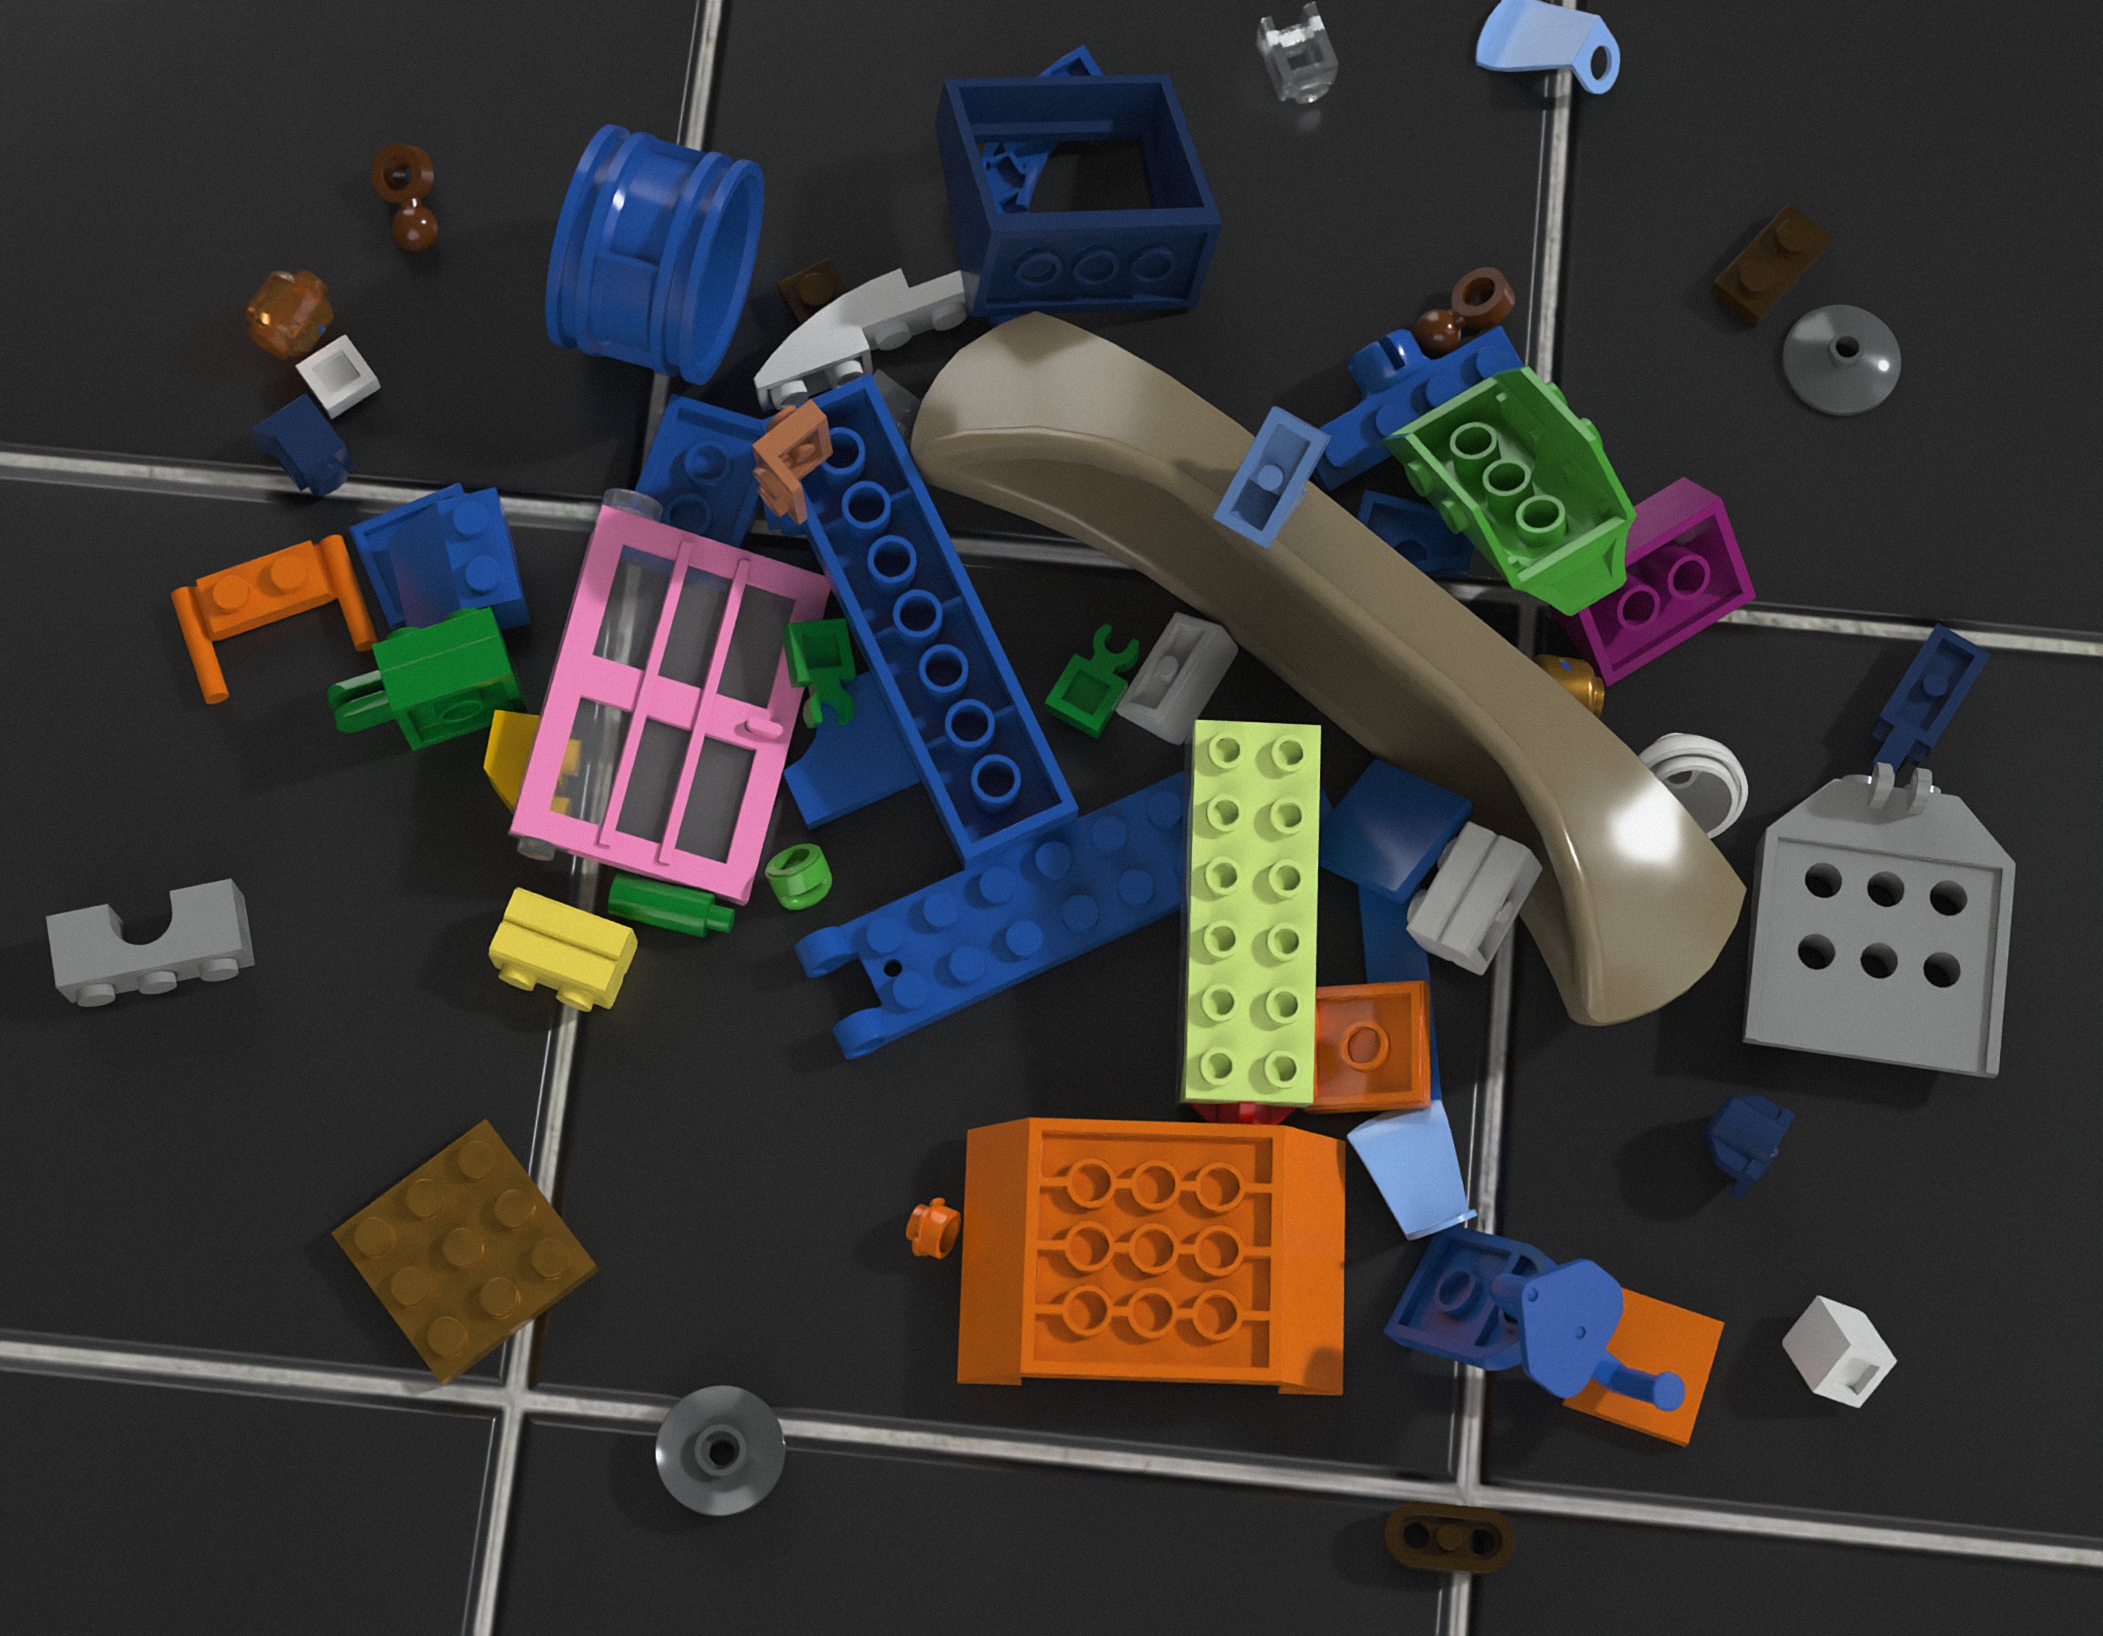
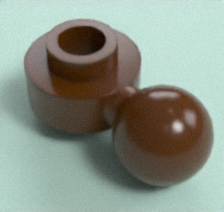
M403 144L388 145L377 154L372 165L371 177L374 188L383 199L398 204L399 211L395 214L391 224L392 235L397 244L408 251L417 252L425 250L434 243L438 235L436 217L421 204V200L427 196L433 184L434 170L432 162L428 155L416 146ZM410 166L411 179L408 184L405 178V173L407 168Z
M1484 267L1469 272L1459 280L1453 289L1451 296L1452 308L1448 311L1443 309L1430 310L1418 319L1414 329V337L1418 347L1428 355L1444 356L1451 353L1458 346L1461 339V330L1464 327L1484 330L1499 324L1509 315L1514 306L1515 293L1504 275L1495 268Z

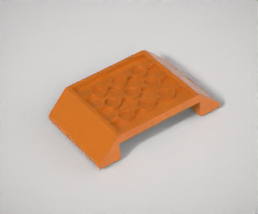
M1025 1118L967 1130L957 1383L1022 1385V1377L1252 1384L1278 1385V1394L1342 1396L1346 1142L1283 1125Z

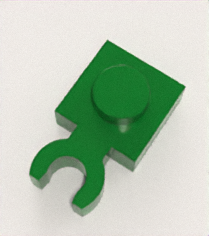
M846 618L788 623L781 631L791 688L808 687L810 697L803 707V718L809 729L816 728L823 722L822 703L834 707L839 726L848 724L854 717V703L850 695L841 688L840 684L850 683L856 677Z
M1108 624L1101 626L1095 633L1093 639L1094 656L1091 661L1075 653L1044 702L1046 712L1096 739L1099 738L1128 690V681L1117 676V673H1122L1132 668L1139 656V641L1134 638L1122 653L1114 654L1106 649L1105 646L1112 637V627Z

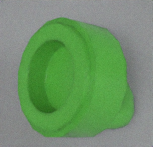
M810 843L795 845L783 850L770 860L765 869V875L781 905L789 910H803L817 904L826 896L832 885L830 868L820 847Z

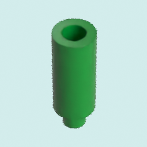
M621 871L614 878L607 908L608 914L702 938L706 937L709 929L729 934L735 917L734 909L715 905V894Z

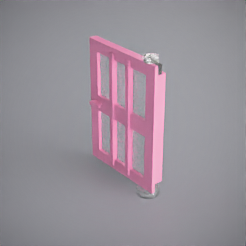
M608 489L604 492L594 529L590 535L512 811L513 816L507 835L519 838L517 851L530 858L551 861L553 860L555 850H559L662 882L715 894L716 898L744 906L748 903L804 691V687L791 688L781 630L788 623L822 620L831 587L823 575L659 523L663 507L658 501L631 490Z

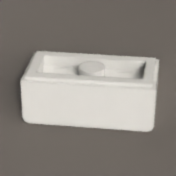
M1175 612L1117 706L1116 712L1167 742L1181 745L1194 721L1201 714L1236 657L1238 646L1222 625Z

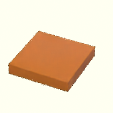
M1424 980L1316 987L1313 1104L1303 1111L1309 1115L1430 1108V985Z
M1621 1288L1623 1293V1312L1606 1350L1627 1367L1655 1375L1662 1372H1671L1678 1375L1685 1386L1683 1403L1679 1408L1665 1412L1657 1409L1653 1404L1608 1392L1590 1379L1580 1393L1570 1398H1564L1562 1405L1686 1447L1691 1437L1724 1322Z

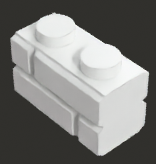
M1466 822L1459 836L1446 845L1442 855L1438 858L1437 865L1439 871L1429 889L1420 890L1412 899L1407 913L1409 924L1406 930L1424 950L1447 961H1453L1456 965L1481 976L1485 973L1543 867L1532 851L1525 845L1502 835L1498 836L1493 831L1472 822Z

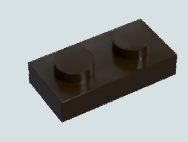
M1788 202L1714 281L1710 292L1756 328L1830 249L1834 238Z

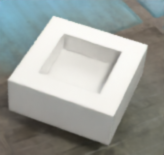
M346 334L296 365L299 375L331 420L381 388L377 377Z

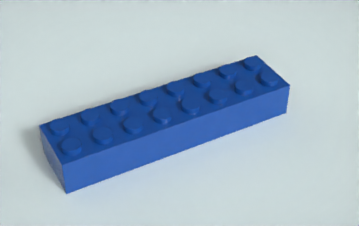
M869 373L812 398L813 402L827 417L833 454L799 480L803 488L808 518L801 523V526L846 618L848 626L963 870L1077 820L1079 808L872 374ZM805 401V402H803V403H801V404H799V405H796L795 407L798 409L799 407H801V406H802L804 403H806L807 401ZM775 415L759 422L762 437L768 433L766 426Z

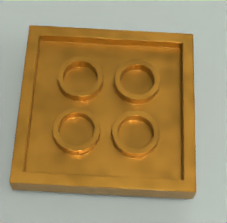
M487 1119L472 1128L331 1233L444 1387L599 1271L596 1264Z

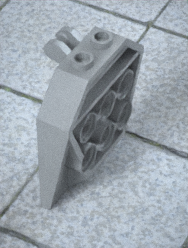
M1879 762L1874 767L1872 777L1866 775H1847L1842 780L1833 779L1766 828L1756 846L1742 1042L1995 1079L1999 1074L2016 863L1959 796L1941 794V790L1932 785V772L1929 769L1916 768L1910 784L1905 785L1903 788L1893 787L1895 774L1891 764ZM1808 877L1824 879L1830 885L1833 896L1830 898L1814 896L1806 887L1805 879ZM1881 886L1887 889L1894 898V906L1883 907L1877 905L1868 895L1867 887ZM1940 894L1949 898L1956 908V915L1945 916L1938 913L1930 903V895ZM1810 947L1819 951L1825 959L1826 968L1814 970L1805 966L1798 956V949ZM1873 956L1881 960L1887 968L1888 977L1877 979L1869 976L1862 968L1860 958ZM1935 965L1942 968L1950 979V987L1940 988L1932 985L1924 975L1923 966Z

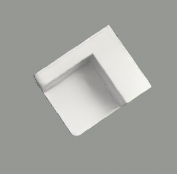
M1819 1295L1782 1341L1784 1349L1813 1393L1856 1408L1861 1407L1897 1362L1862 1311Z

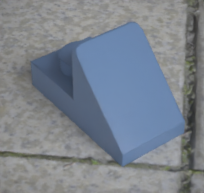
M1273 406L1212 518L1262 547L1269 549L1307 494L1308 490L1304 486L1329 443L1331 436L1278 406Z

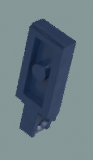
M1937 623L1874 724L1876 728L1871 734L1870 739L1882 745V748L1865 775L1872 777L1877 762L1891 764L1894 774L1904 759L1918 766L1924 755L1928 756L1991 654Z

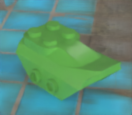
M1529 366L1501 370L1381 440L1405 467L1407 478L1414 490L1433 505L1440 513L1447 527L1454 534L1463 532L1512 588L1527 592L1552 605L1565 615L1573 616L1619 589L1627 580L1625 571L1626 539L1628 530L1637 514L1603 451V443L1595 426L1585 417L1579 420L1568 408L1560 389L1553 382L1545 384Z

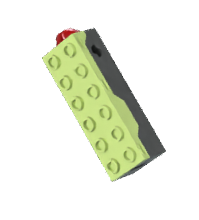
M1195 720L1185 738L1175 1108H1193L1207 1123L1278 1125L1292 1112H1301L1313 1104L1321 725Z

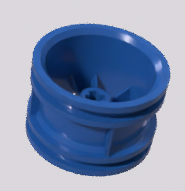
M614 124L602 127L592 138L579 161L569 185L555 232L545 297L546 327L552 344L567 350L579 347L582 353L597 358L607 356L652 368L657 374L670 378L676 377L681 373L682 378L692 384L703 385L707 383L718 369L731 343L744 307L755 266L764 209V180L760 165L757 162L740 159L733 164L731 157L727 154L715 151L709 153L658 140L654 135L639 131L631 135L625 127Z

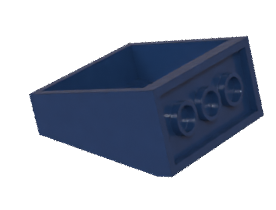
M1169 74L944 79L935 119V128L964 294L971 317L1026 315L1034 311L1043 314L1197 307L1222 222ZM1139 139L1152 209L998 214L976 143Z

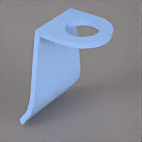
M1502 0L1486 20L1476 45L1475 62L1476 65L1490 70L1507 72L1571 68L1586 91L1593 94H1602L1608 91L1616 80L1620 65V54L1614 37L1598 15L1544 3L1539 0ZM1602 46L1607 54V67L1604 75L1599 80H1596L1591 73V58L1595 49Z
M1430 1100V1108L1387 1111L1360 1124L1348 1133V1141L1366 1166L1407 1240L1435 1233L1477 1216L1475 1209L1469 1210L1453 1138L1441 1100Z

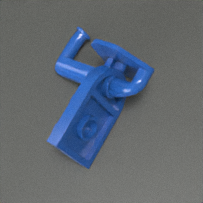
M1456 1225L1437 1231L1434 1234L1383 1333L1399 1345L1484 1370H1504L1522 1363L1523 1370L1530 1379L1548 1393L1562 1398H1570L1580 1393L1590 1379L1608 1392L1653 1404L1657 1409L1665 1412L1679 1408L1685 1397V1386L1678 1375L1671 1372H1662L1655 1375L1627 1367L1606 1350L1622 1316L1623 1293L1618 1282L1596 1263L1580 1258L1558 1266L1533 1245Z

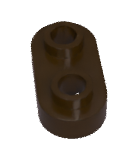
M1411 1501L1400 1505L1390 1514L1383 1529V1543L1390 1558L1398 1565L1407 1569L1487 1576L1502 1569L1510 1560L1515 1548V1534L1509 1521L1501 1513L1490 1508ZM1409 1526L1421 1527L1427 1535L1426 1545L1418 1549L1409 1547L1403 1538L1404 1530ZM1474 1532L1485 1533L1491 1540V1551L1485 1555L1474 1553L1468 1544L1470 1534Z

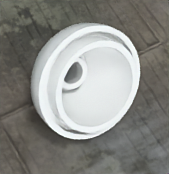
M1670 733L1658 738L1638 756L1678 799L1710 839L1729 828L1742 813L1748 796L1747 779L1737 758L1721 743L1698 735Z

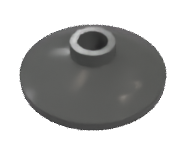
M1829 305L1810 311L1793 325L1783 345L1782 367L1789 386L1807 405L1827 414L1850 416L1861 414L1877 407L1890 395L1900 375L1901 353L1893 333L1878 317L1854 306ZM1843 345L1851 348L1855 352V356L1846 358L1839 355L1836 351V346Z
M733 1386L706 1387L692 1392L681 1399L665 1417L656 1440L657 1468L668 1491L685 1507L709 1516L734 1515L757 1505L771 1492L777 1483L785 1461L784 1434L774 1412L755 1394ZM719 1443H729L734 1447V1457L726 1465H717L711 1460V1452Z

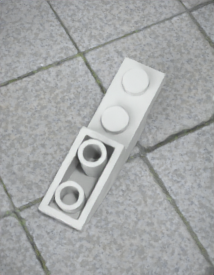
M900 268L842 295L814 314L779 346L755 376L754 383L762 413L774 408L783 410L791 405H799L813 394L830 388L835 389L869 373L872 374L870 353L872 350L877 348L880 350H892L904 345L916 334L933 328L938 331L948 330L961 324L967 316H970L965 299L961 271L959 270L909 288Z

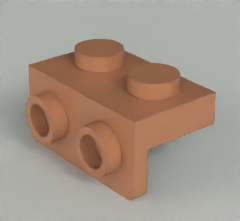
M812 399L808 400L798 409L791 405L780 411L767 424L766 431L768 433L752 445L757 465L752 470V473L760 484L756 488L758 494L777 517L780 518L787 512L797 525H800L808 518L803 488L799 480L833 454L827 417Z

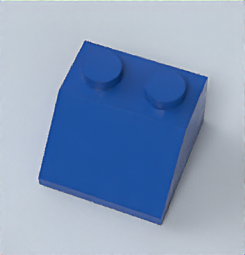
M496 487L437 501L387 538L407 627L423 629L444 622L446 616L454 611L464 608H478L482 610L491 607L500 631L532 623L507 515Z

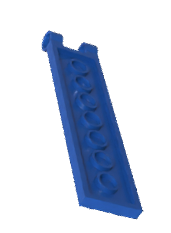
M1184 771L839 927L823 928L801 939L794 946V950L808 978L825 975L859 958L881 1004L879 1008H869L856 1012L844 1018L833 1027L832 1031L845 1059H855L867 1055L887 1043L1179 911L1181 907ZM1321 784L1319 828L1334 810ZM891 962L898 963L902 967L901 973L896 977L886 975L884 968L887 964Z

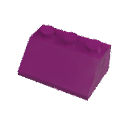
M1685 477L1633 507L1637 516L1627 534L1625 546L1627 580L1622 587L1573 616H1567L1549 604L1552 614L1584 660L1593 668L1596 677H1600L1606 687L1611 686L1756 598L1721 497Z

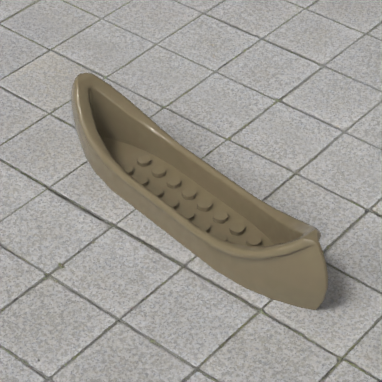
M1037 311L1004 322L960 349L938 373L922 400L914 424L910 446V456L920 477L926 483L1022 516L1066 534L1143 573L1201 612L1213 623L1222 625L1232 639L1379 760L1469 799L1475 813L1468 822L1493 831L1498 836L1502 835L1523 844L1532 851L1543 869L1518 913L1535 939L1571 1019L1578 1024L1590 1026H1606L1629 1021L1656 1011L1679 997L1711 969L1737 924L1747 888L1719 849L1678 799L1622 740L1559 682L1309 480L1304 486L1308 490L1307 494L1269 549L1262 547L1213 519V515L1256 438L1240 424L1165 372L1116 344L1068 322Z

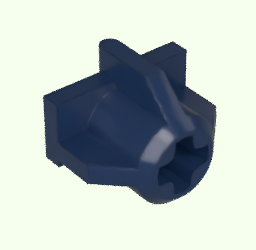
M1761 1095L1728 1096L1703 1133L1704 1141L1709 1146L1715 1166L1738 1180L1730 1193L1740 1200L1754 1180H1761L1778 1156V1149L1776 1147L1796 1116L1787 1108L1783 1110Z

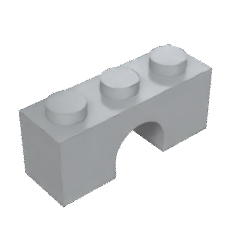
M232 879L169 891L172 905L170 926L159 939L145 945L126 943L123 921L108 904L46 916L56 988L71 1003L77 1002L79 1006L94 1007L114 1001L115 994L139 989V992L144 994H158L176 988V981L201 977L204 981H221L232 978L238 974L239 968L255 965L244 895Z

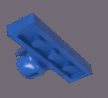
M1499 325L1437 360H1430L1425 357L1411 332L1405 329L1392 331L1383 338L1356 352L1349 359L1348 369L1361 390V402L1354 409L1319 428V430L1331 436L1312 472L1321 490L1327 493L1392 456L1393 454L1381 442L1385 437L1499 371L1523 367L1524 365L1502 326Z

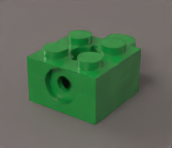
M491 607L482 610L478 608H464L446 616L442 623L423 629L404 627L391 632L386 636L385 641L371 645L379 670L333 684L327 690L329 705L336 710L333 713V718L339 731L353 733L396 719L413 751L492 726L495 710L529 714L508 647Z

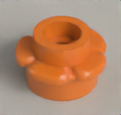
M940 1197L933 1199L930 1202V1207L924 1204L918 1205L913 1211L906 1229V1237L912 1241L913 1253L918 1257H927L928 1255L938 1259L946 1257L959 1235L961 1214L956 1210L946 1207V1200Z

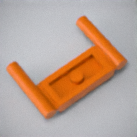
M341 535L328 536L316 545H313L311 540L197 579V586L182 587L171 593V599L207 704H216L229 697L212 645L214 641L232 637L332 602L338 598L356 651L372 649L371 645L379 643Z

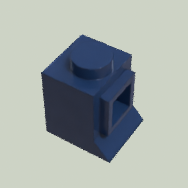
M306 393L250 430L261 453L275 456L300 492L308 487L314 497L319 494L326 495L332 493L345 483L348 474L356 470L346 445Z

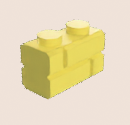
M517 887L506 908L504 919L500 923L490 945L488 955L495 968L501 969L498 977L503 981L528 991H533L536 983L558 990L556 998L562 1003L581 1011L590 1012L593 1004L607 1009L613 1006L622 985L624 974L627 973L637 949L638 941L632 928Z

